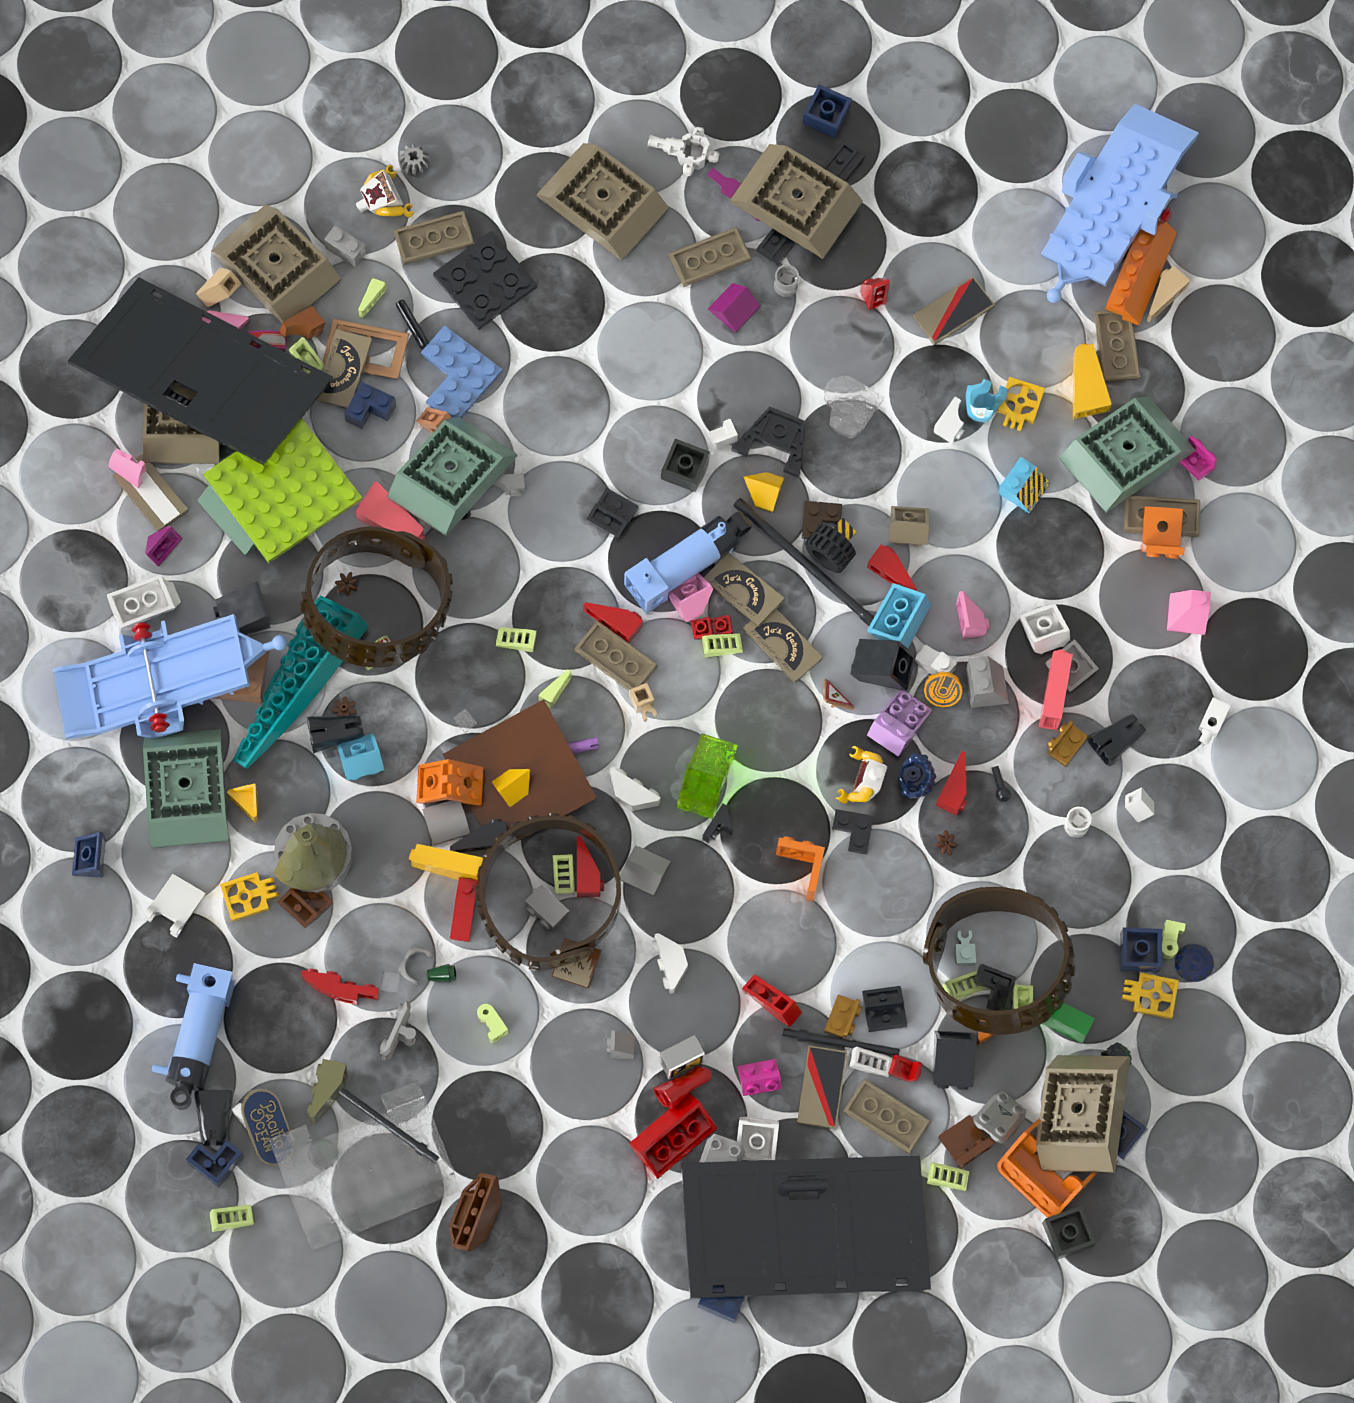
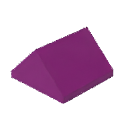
M732 283L708 310L736 333L760 308V305L747 287Z

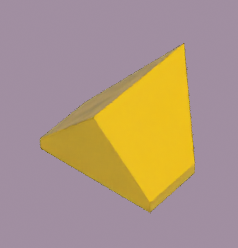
M768 472L744 476L755 507L773 512L784 477Z
M509 769L492 781L509 807L528 795L530 769Z
M256 784L229 789L227 791L228 798L256 823L258 821V791Z

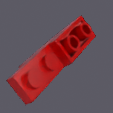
M309 968L307 971L302 970L301 972L304 981L318 992L332 999L358 1005L359 998L379 999V988H375V985L364 984V986H359L351 981H345L343 984L341 983V975L333 971L319 973L318 970Z

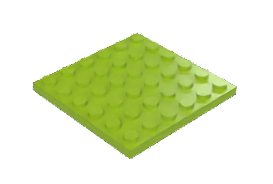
M302 418L265 465L236 451L203 473V477L268 563L362 501V496Z

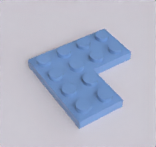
M446 326L421 351V355L448 375L427 399L426 404L430 408L448 412L451 418L460 417L462 419L503 372L502 368Z

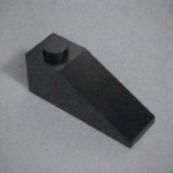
M501 819L490 820V823L482 825L452 844L450 851L462 853L491 849L495 844V838L500 833L504 834L507 831L506 821Z

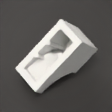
M954 397L934 427L935 434L952 444L955 439L959 440L964 433V422L960 420L958 415L961 400L957 397Z
M928 645L922 648L915 659V662L931 675L942 671L953 673L957 665L944 652L935 651Z

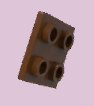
M968 1115L938 1137L960 1169L987 1152L995 1143L991 1137L986 1138L981 1129L974 1124V1119L971 1115Z

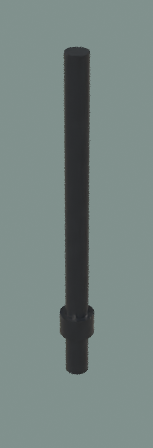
M784 1028L782 1034L785 1037L797 1038V1041L805 1042L808 1040L847 1048L860 1047L887 1055H899L900 1049L808 1033L807 1030L802 1029L797 1031Z
M341 1088L338 1093L413 1147L417 1154L420 1156L424 1155L433 1163L438 1161L440 1157L429 1150L426 1144L423 1142L419 1143L345 1088Z

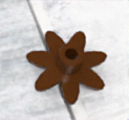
M349 572L347 577L340 573L341 580L335 581V584L340 586L337 592L341 593L345 590V594L349 596L350 589L357 591V587L353 584L357 583L359 579H352V572Z
M344 696L342 703L338 700L334 701L338 707H334L331 710L332 712H338L337 717L349 716V713L355 714L356 710L351 708L355 701L347 703V697Z
M945 830L943 836L937 835L940 842L936 844V847H942L941 855L945 854L946 851L949 855H952L951 847L957 846L956 843L951 842L955 835L949 836L948 831Z

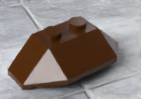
M480 1173L476 1179L463 1189L449 1224L453 1248L471 1252L488 1240L502 1204L497 1176Z

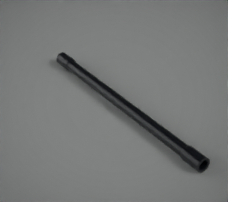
M739 498L733 506L738 511H741L745 517L750 519L856 613L866 625L870 626L875 617L874 615L865 610L760 517L742 498Z

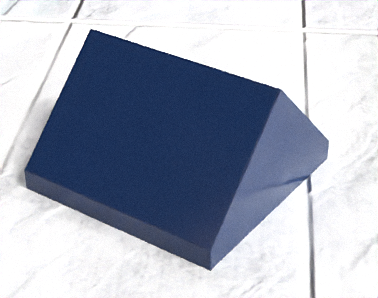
M102 832L75 838L73 876L103 877L106 839Z

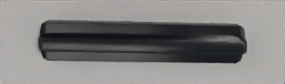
M403 299L396 302V307L421 349H424L429 344V341L407 303Z

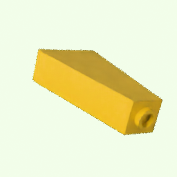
M1080 344L1075 348L1073 354V420L1109 412L1112 405L1094 344Z
M417 844L416 848L411 850L409 856L412 867L459 880V877L478 880L479 866L483 867L484 864L482 857Z

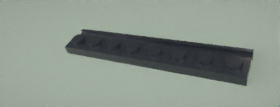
M843 140L822 168L846 182L863 161L865 154H861L855 147ZM772 228L759 244L756 251L770 261L775 262L778 266L796 242Z

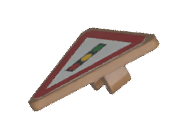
M825 679L823 681L824 702L832 704L831 708L840 706L854 710L855 706L829 680Z

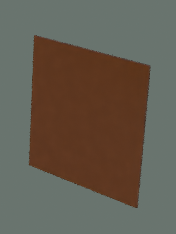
M544 699L443 753L445 760L450 759L484 767L482 805L475 806L469 804L480 827L490 823V820L501 819L506 821V829L508 831L512 824L518 821L520 823L526 821L528 817L535 815L539 817L548 816L549 813L565 816L597 799ZM509 769H530L528 795L509 807L492 781ZM464 779V785L467 788V781ZM529 833V834H526V835L520 837L519 839H517V840H515L514 842H512L510 845H512V844L516 843L517 841H519V840H521V839H523V838L529 836V835L532 834V833Z

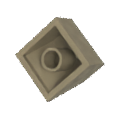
M891 506L890 542L897 545L904 543L915 546L928 545L929 508Z

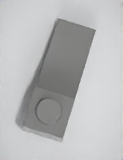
M504 471L491 486L505 491L506 495L511 497L521 496V494H525L524 473L505 475Z

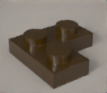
M805 501L802 539H808L818 525L822 523L837 524L841 520L842 504Z

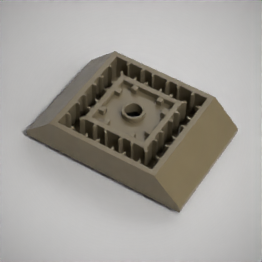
M583 143L536 194L538 198L621 261L625 259L669 209L668 205L652 186L598 145ZM604 191L608 194V196L606 198H600L598 197V193Z
M769 144L732 196L730 202L824 259L863 200L847 182L788 146ZM799 191L802 193V197L795 198L792 193Z
M267 204L211 250V253L228 270H231L238 280L281 323L312 306L341 281L340 276L329 260L278 209ZM273 255L280 257V260L275 263L269 259Z
M176 382L172 384V391L190 400H193L197 393ZM144 403L142 435L144 462L164 464L220 463V442Z
M1057 1055L1046 1068L1039 1118L1041 1123L1038 1125L1036 1148L1043 1171L1115 1173L1130 1064L1129 1056ZM1078 1104H1082V1110L1079 1113H1075V1107Z

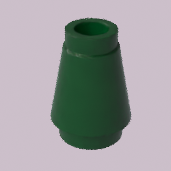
M445 964L428 969V981L447 983L455 981V965Z

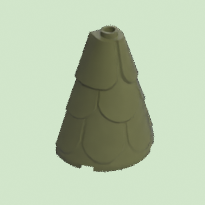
M309 823L292 834L286 844L274 874L282 883L293 889L313 891L329 885L341 873L347 856L346 844L341 831L314 823Z

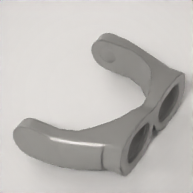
M411 946L397 972L401 973L408 982L417 985L418 982L410 978L406 973L405 964L407 959L417 953H423L429 957H433V954L425 949Z

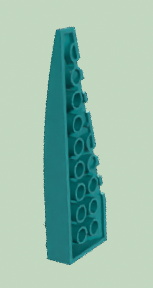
M321 595L315 601L320 614L333 627L350 637L360 639L369 627L359 614ZM303 619L295 630L297 635L288 644L289 650L286 656H283L280 661V669L275 671L263 696L264 702L262 706H258L255 712L257 716L247 729V737L242 739L233 758L235 763L246 769L299 717L343 662V660L331 655L320 644L315 642L309 629H306Z

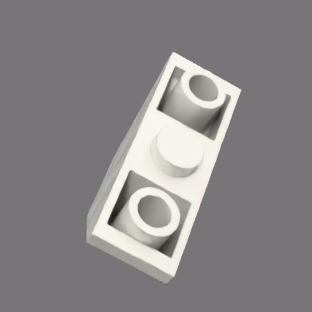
M613 767L610 769V779L616 802L630 811L659 806L661 801L659 793L653 789H646L639 780L635 778L633 780L630 779L619 768L617 770Z
M658 933L655 934V940L652 941L654 952L659 953L660 959H657L660 971L663 970L665 977L662 978L665 989L669 988V992L672 994L688 970V963L683 947Z

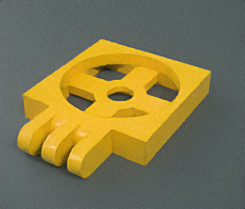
M1009 377L1006 385L1008 389L1007 398L1005 400L1014 402L1015 408L1014 411L1010 410L1006 401H1004L999 406L998 413L1006 415L1003 426L1007 427L1010 420L1012 421L1010 428L1014 429L1015 423H1019L1017 430L1021 431L1024 421L1034 423L1045 388ZM1014 386L1022 387L1017 395L1009 393V389ZM1029 390L1036 393L1037 401L1028 399L1027 394ZM1018 398H1024L1025 402L1020 404ZM1029 407L1034 409L1027 414H1021L1022 408Z
M256 872L220 884L232 922L269 910L267 901L279 897L278 892L270 893L277 889L276 885L268 886V884L275 882L273 877L260 881ZM244 881L251 882L258 888L248 890L245 887ZM236 884L238 888L237 895L228 897L230 889ZM243 893L248 894L247 900L241 899ZM261 896L260 905L252 909L250 903L252 898ZM241 903L245 912L238 913L231 908V905Z
M1140 973L1138 982L1125 980L1124 984L1132 987H1123V992L1130 995H1122V1000L1134 1002L1133 1012L1172 1019L1179 980ZM1155 980L1151 990L1142 989L1143 984ZM1162 982L1170 988L1172 995L1166 994L1161 990ZM1154 992L1159 993V999H1154L1152 994ZM1140 997L1149 998L1151 1001L1150 1009L1142 1006ZM1161 1001L1169 1002L1170 1006L1163 1012L1158 1011V1005Z

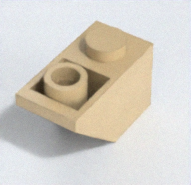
M220 267L198 290L196 295L206 307H210L230 297L242 283L231 270Z

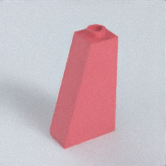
M374 481L355 511L356 518L372 527L411 533L424 541V528L404 508L387 497L388 492L378 482Z
M1057 650L1052 654L1038 726L1041 728L1058 730L1062 718L1073 654H1069L1065 650Z

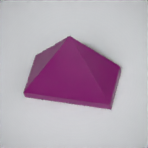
M167 526L148 536L145 554L159 567L183 538L171 526Z

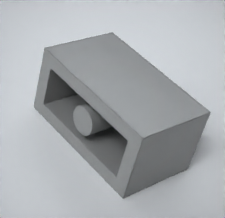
M336 225L324 239L327 250L355 268L366 255L365 244Z
M542 885L525 900V910L533 917L536 915L540 919V924L547 930L550 928L554 932L569 916V910Z

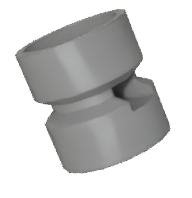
M782 265L777 269L774 289L778 295L789 297L796 293L799 281L798 270L792 265Z

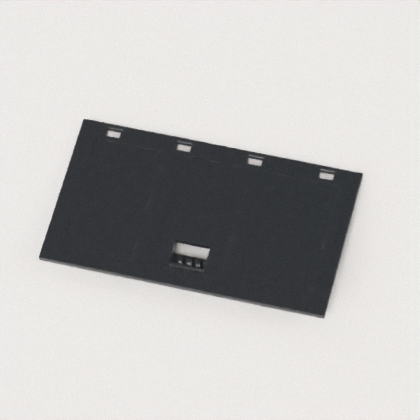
M140 277L137 278L68 360V364L262 465L266 464L333 380V376ZM155 291L163 296L158 298L153 295V292ZM204 316L205 318L211 320V322L207 323L201 319ZM252 342L260 345L261 347L258 349L252 346L251 344ZM303 367L311 372L306 374L301 371V368ZM176 382L197 393L193 400H190L172 391V384Z
M920 1155L681 1163L690 1299L931 1290ZM788 1177H817V1179L788 1180ZM818 1191V1199L790 1200L789 1198L790 1192ZM896 1279H907V1285L896 1286ZM835 1281H846L847 1287L835 1288ZM785 1283L786 1290H774V1284ZM724 1285L725 1292H713V1286Z

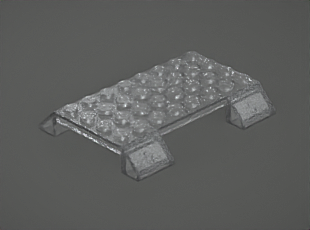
M418 1081L381 1094L380 1096L387 1112L382 1114V1116L419 1143L423 1142L426 1144L429 1150L440 1157L436 1163H433L424 1155L420 1156L417 1154L413 1147L374 1119L367 1120L314 1142L306 1125L268 1139L311 1251L461 1192Z

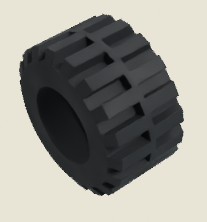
M818 525L804 543L808 553L815 561L836 573H841L856 555V551L850 541L840 532L827 525Z

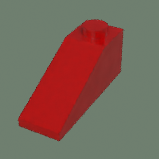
M870 278L861 284L860 292L869 310L886 304L890 285L889 279Z
M881 544L868 561L867 568L891 584L894 583L917 591L895 551L891 547Z
M585 602L583 605L585 613L601 622L628 643L632 641L643 627L642 617L634 611L630 612L627 609Z
M961 751L936 803V806L956 816L959 810L963 812L967 804L965 800L966 758L964 751Z
M577 836V897H600V891H604V880H600V872L582 837Z
M459 877L450 933L451 940L469 942L477 900L476 886H479L478 880Z
M755 974L742 988L751 998L788 1027L802 1014V1011L793 999Z

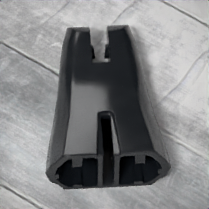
M1134 714L1128 715L1114 724L1087 736L1089 745L1105 765L1112 766L1146 731L1142 724L1137 725L1130 731L1128 730L1138 720Z
M360 716L307 717L313 753L364 736L363 728L357 727L362 724Z
M198 1090L194 1092L202 1146H211V1130H216V1146H222L225 1143L234 1091Z

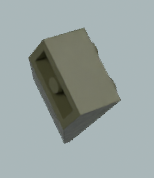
M323 1059L322 1064H318L316 1070L318 1082L314 1083L312 1088L313 1103L309 1102L307 1110L308 1118L311 1119L312 1124L316 1125L340 1096L338 1093L341 1088H345L348 1075L346 1063Z

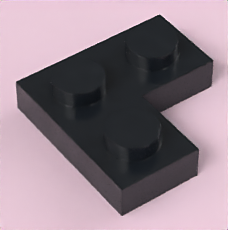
M836 809L832 829L851 833L848 851L867 855L874 816Z
M980 964L974 983L991 989L986 1008L993 1011L1008 1010L1017 977Z

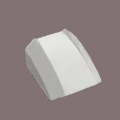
M1055 603L1019 615L1034 652L1043 654L1044 652L1064 647L1070 641V630Z
M739 1117L737 1142L742 1143L745 1153L742 1161L775 1160L779 1121Z

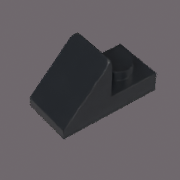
M722 803L703 833L702 840L708 844L719 835L720 830L718 828L730 835L733 833L728 810L724 803Z

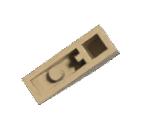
M1175 266L1170 270L1167 268L1160 275L1161 280L1147 318L1148 323L1188 288L1190 280Z

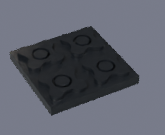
M492 231L433 273L434 278L478 330L537 288V283Z

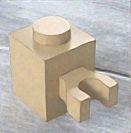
M647 683L629 690V698L636 714L642 712L644 722L648 720L647 713H652L654 718L658 716L656 710L652 708L654 707V697Z

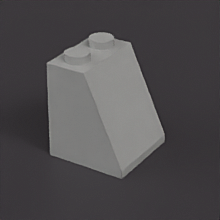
M989 656L969 658L965 676L971 708L1009 704L1003 666Z

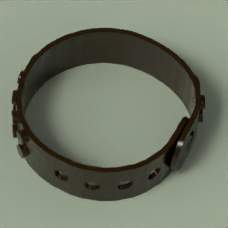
M360 527L335 536L319 550L310 566L305 591L301 593L300 612L304 613V625L306 629H309L315 642L320 644L331 655L357 666L373 668L390 667L406 663L417 655L423 654L430 643L436 641L440 634L438 631L440 627H444L453 593V591H450V585L453 583L452 574H449L445 558L433 546L415 535L405 531L396 532L387 528ZM372 539H379L381 541L375 542ZM355 553H378L390 556L409 567L422 568L437 584L441 605L433 619L414 635L391 642H367L350 637L333 627L318 611L312 598L311 588L319 574L337 559Z
M549 813L548 816L542 817L535 815L528 817V820L521 823L518 821L512 824L508 831L504 834L500 833L495 838V844L491 849L488 848L483 856V859H485L483 867L479 866L477 878L479 886H476L477 901L481 902L478 910L481 920H486L484 926L489 937H494L496 947L502 954L506 952L513 963L518 966L521 964L525 965L531 971L540 972V970L558 968L592 955L594 953L593 948L613 928L620 911L621 880L613 853L605 840L596 832V828L588 822L585 824L579 821V818L572 815L567 817L559 816L557 813ZM546 829L569 830L593 842L606 857L615 877V902L605 923L590 937L564 946L550 953L549 957L529 956L510 945L495 927L486 907L488 877L499 855L520 837Z
M1006 887L974 888L960 892L945 901L932 920L923 950V963L929 965L934 993L945 1012L967 1028L997 1035L1029 1031L1048 1021L1062 1007L1066 995L1070 993L1072 988L1071 979L1072 976H1075L1076 969L1072 939L1069 938L1067 934L1068 928L1065 922H1061L1057 911L1053 907H1049L1038 896L1020 889ZM991 911L1018 913L1039 921L1057 937L1064 949V959L1057 978L1041 997L1017 1009L992 1011L975 1008L960 1002L945 991L937 979L939 963L945 949L947 931L956 922L973 914Z

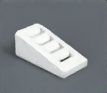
M855 1047L852 1049L848 1067L889 1077L888 1072L893 1058ZM867 1056L869 1057L868 1064L864 1065ZM874 1058L877 1059L875 1068L872 1067ZM883 1060L885 1061L883 1070H880L881 1062Z

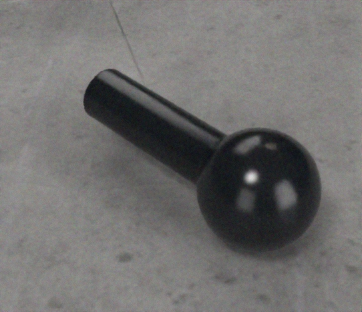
M998 765L991 768L998 788L996 797L999 801L1006 802L1011 797V791L1005 787Z

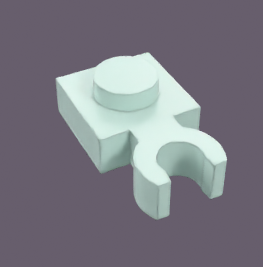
M958 931L957 939L961 944L955 945L956 965L976 964L975 944H969L972 938V931H968L967 938H963L961 931Z

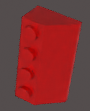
M689 1093L674 1109L667 1110L629 1144L639 1159L659 1179L717 1129V1126L701 1102Z

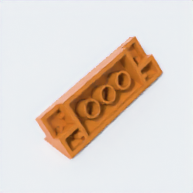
M1158 220L1155 235L1142 229L1138 231L1105 310L1122 315V319L1140 325L1177 235V232L1167 222L1161 224L1160 220Z

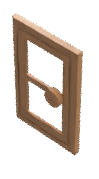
M333 319L323 358L324 365L335 331L338 329L365 335L369 338L376 337L396 341L391 368L369 364L370 357L368 355L363 373L399 380L409 333Z

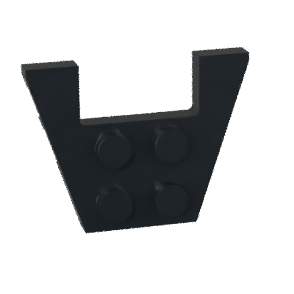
M769 407L754 422V425L743 434L739 441L732 446L731 451L747 457L753 442L758 441L790 454L783 472L799 478L804 420Z

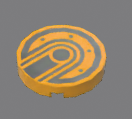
M944 671L930 675L924 687L927 700L939 707H949L956 704L960 700L963 690L959 678L950 672Z

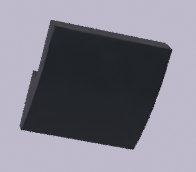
M606 487L598 503H595L587 520L620 538L639 509V506Z
M901 986L862 991L868 1032L907 1027Z

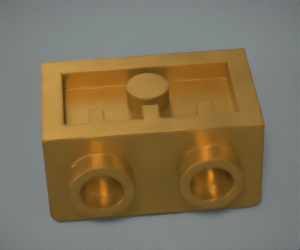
M1072 720L1068 724L1064 722L1058 731L1060 733L1057 738L1053 737L1047 745L1049 747L1047 754L1064 767L1068 765L1088 736L1075 727Z
M838 994L824 1032L842 1039H847L848 1034L852 1035L856 1025L853 1024L854 1017H859L862 1006L859 1005L860 1000L856 999L855 1001Z

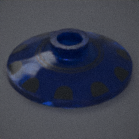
M1186 945L1178 951L1175 957L1176 971L1186 981L1201 982L1208 978L1213 970V957L1201 945ZM1192 959H1197L1199 963L1193 964Z

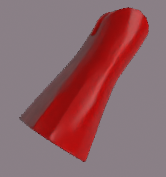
M697 1066L678 1078L653 1087L655 1096L662 1106L674 1109L691 1091L708 1082L712 1077V1073L708 1068Z

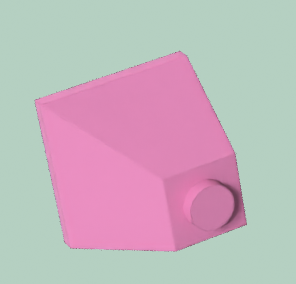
M698 573L669 592L668 597L679 616L685 622L695 620L699 615L703 614L713 588Z
M1188 590L1171 593L1167 631L1205 635L1211 592Z
M960 591L956 607L962 638L970 639L985 636L989 629L988 618H984V612L963 591Z

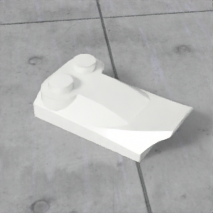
M161 575L107 594L110 607L121 630H131L135 624L170 612L181 603L173 582L165 580Z

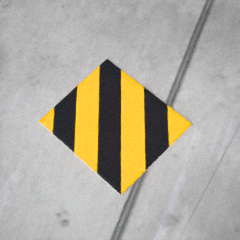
M843 517L833 527L848 540L856 533Z

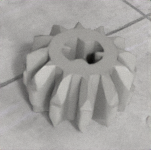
M414 143L412 148L405 146V151L401 150V157L398 158V162L401 164L400 168L405 170L407 175L410 172H413L414 176L416 172L422 174L423 169H427L430 162V157L427 156L428 151L423 150L421 145L415 148Z

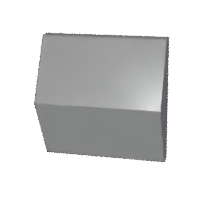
M1075 639L1062 649L1069 654H1073L1067 684V691L1069 693L1099 669ZM1051 659L1046 662L1048 668H1050Z
M450 800L422 809L433 846L470 834L461 802Z
M635 845L620 875V880L654 896L671 861Z

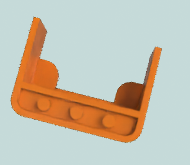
M1038 1119L1023 1132L1000 1159L997 1168L1046 1217L1060 1214L1097 1173L1092 1172L1082 1181L1074 1175H1070L1065 1180H1062L1054 1171H1043L1039 1157L1035 1154L1037 1152V1138L1032 1134L1041 1123V1120Z

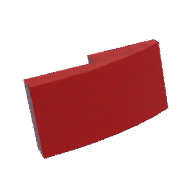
M730 615L712 619L705 617L691 621L694 640H700L702 636L734 634Z

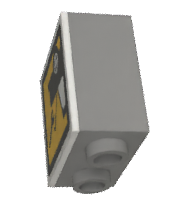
M694 1035L660 1052L659 1062L668 1079L670 1080L704 1063L705 1046L702 1040H697Z

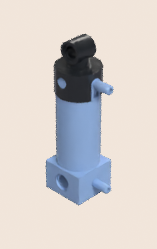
M741 511L734 513L727 521L721 516H717L653 561L649 562L646 558L626 571L624 585L643 611L648 614L668 600L669 592L739 547L737 538L748 533L752 525Z
M196 963L193 965L191 976L178 974L176 978L177 982L188 984L189 999L173 1057H171L168 1067L156 1064L152 1066V1072L167 1075L165 1081L175 1086V1089L170 1094V1099L173 1106L178 1110H185L191 1105L192 1090H204L225 1006L229 1007L235 985L233 972ZM184 1094L186 1095L185 1101L177 1102V1096Z

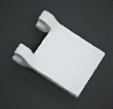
M172 874L153 903L145 910L144 919L151 922L156 913H160L175 922L170 928V934L177 938L206 893Z

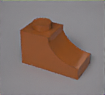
M310 306L282 322L280 333L283 337L301 335L309 340L323 333L325 321L313 306Z

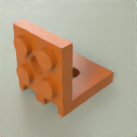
M1144 506L1141 551L1147 553L1146 556L1160 557V554H1165L1167 558L1179 559V555H1184L1185 548L1180 547L1183 509ZM1160 521H1165L1168 525L1167 530L1164 532H1160L1157 529V524Z
M450 759L418 765L416 803L426 804L448 799L475 806L482 805L484 767ZM464 779L467 781V788L464 785Z
M791 837L779 838L776 855L813 863L806 900L814 901L825 847L816 846L810 841L798 842Z

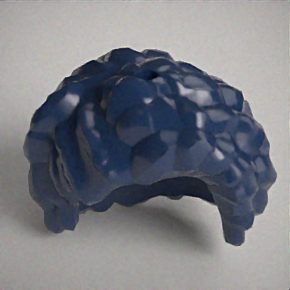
M914 753L902 763L898 781L901 784V788H903L901 791L903 796L912 799L924 797L927 793H931L932 786L935 785L934 779H936V774L927 755Z

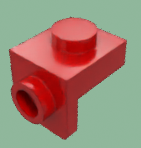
M893 1055L888 1074L906 1082L917 1081L922 1072V1063L919 1061L913 1062L899 1055Z

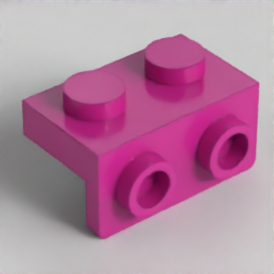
M1191 435L1188 437V442L1195 448V452L1179 463L1200 481L1216 469L1217 458L1213 452L1208 451L1199 439H1195Z
M776 1059L737 1066L743 1096L781 1089V1078Z

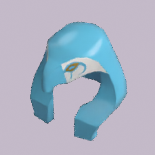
M985 379L980 384L968 385L966 390L968 417L978 422H989L996 409L1007 398L1008 389L1000 385L997 394L988 393L992 382Z

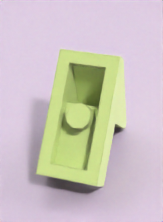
M304 337L289 349L290 355L319 370L324 368L325 365ZM302 367L306 374H309L311 372Z
M1014 985L1012 1009H1017L1034 1002L1033 986Z

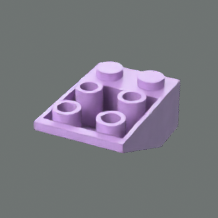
M899 690L874 720L867 736L899 757L931 714L932 709L907 692Z

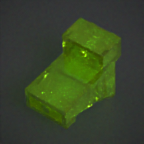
M701 733L695 752L686 767L676 805L677 808L713 819L724 784L735 759L738 745Z

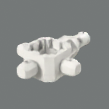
M696 127L693 134L688 133L682 139L674 137L663 139L652 135L649 137L648 147L663 149V152H667L668 155L678 157V162L683 166V174L685 176H691L694 169L699 170L703 168L706 160L713 163L718 162L719 153L714 150L709 151V141L704 137V129L701 127ZM690 143L696 147L702 146L703 153L701 158L697 157V160H695L691 156L685 157L684 151L686 146H690Z

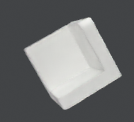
M731 419L723 421V427L710 431V437L716 449L737 442L738 434Z
M1142 787L1125 796V808L1137 822L1154 815V801Z

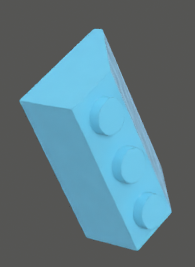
M893 583L867 631L879 640L900 641L905 647L909 648L931 607V603L926 594Z

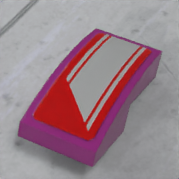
M247 331V333L284 352L287 349V337H283L280 331ZM252 342L251 344L252 346L258 349L261 347L260 345Z

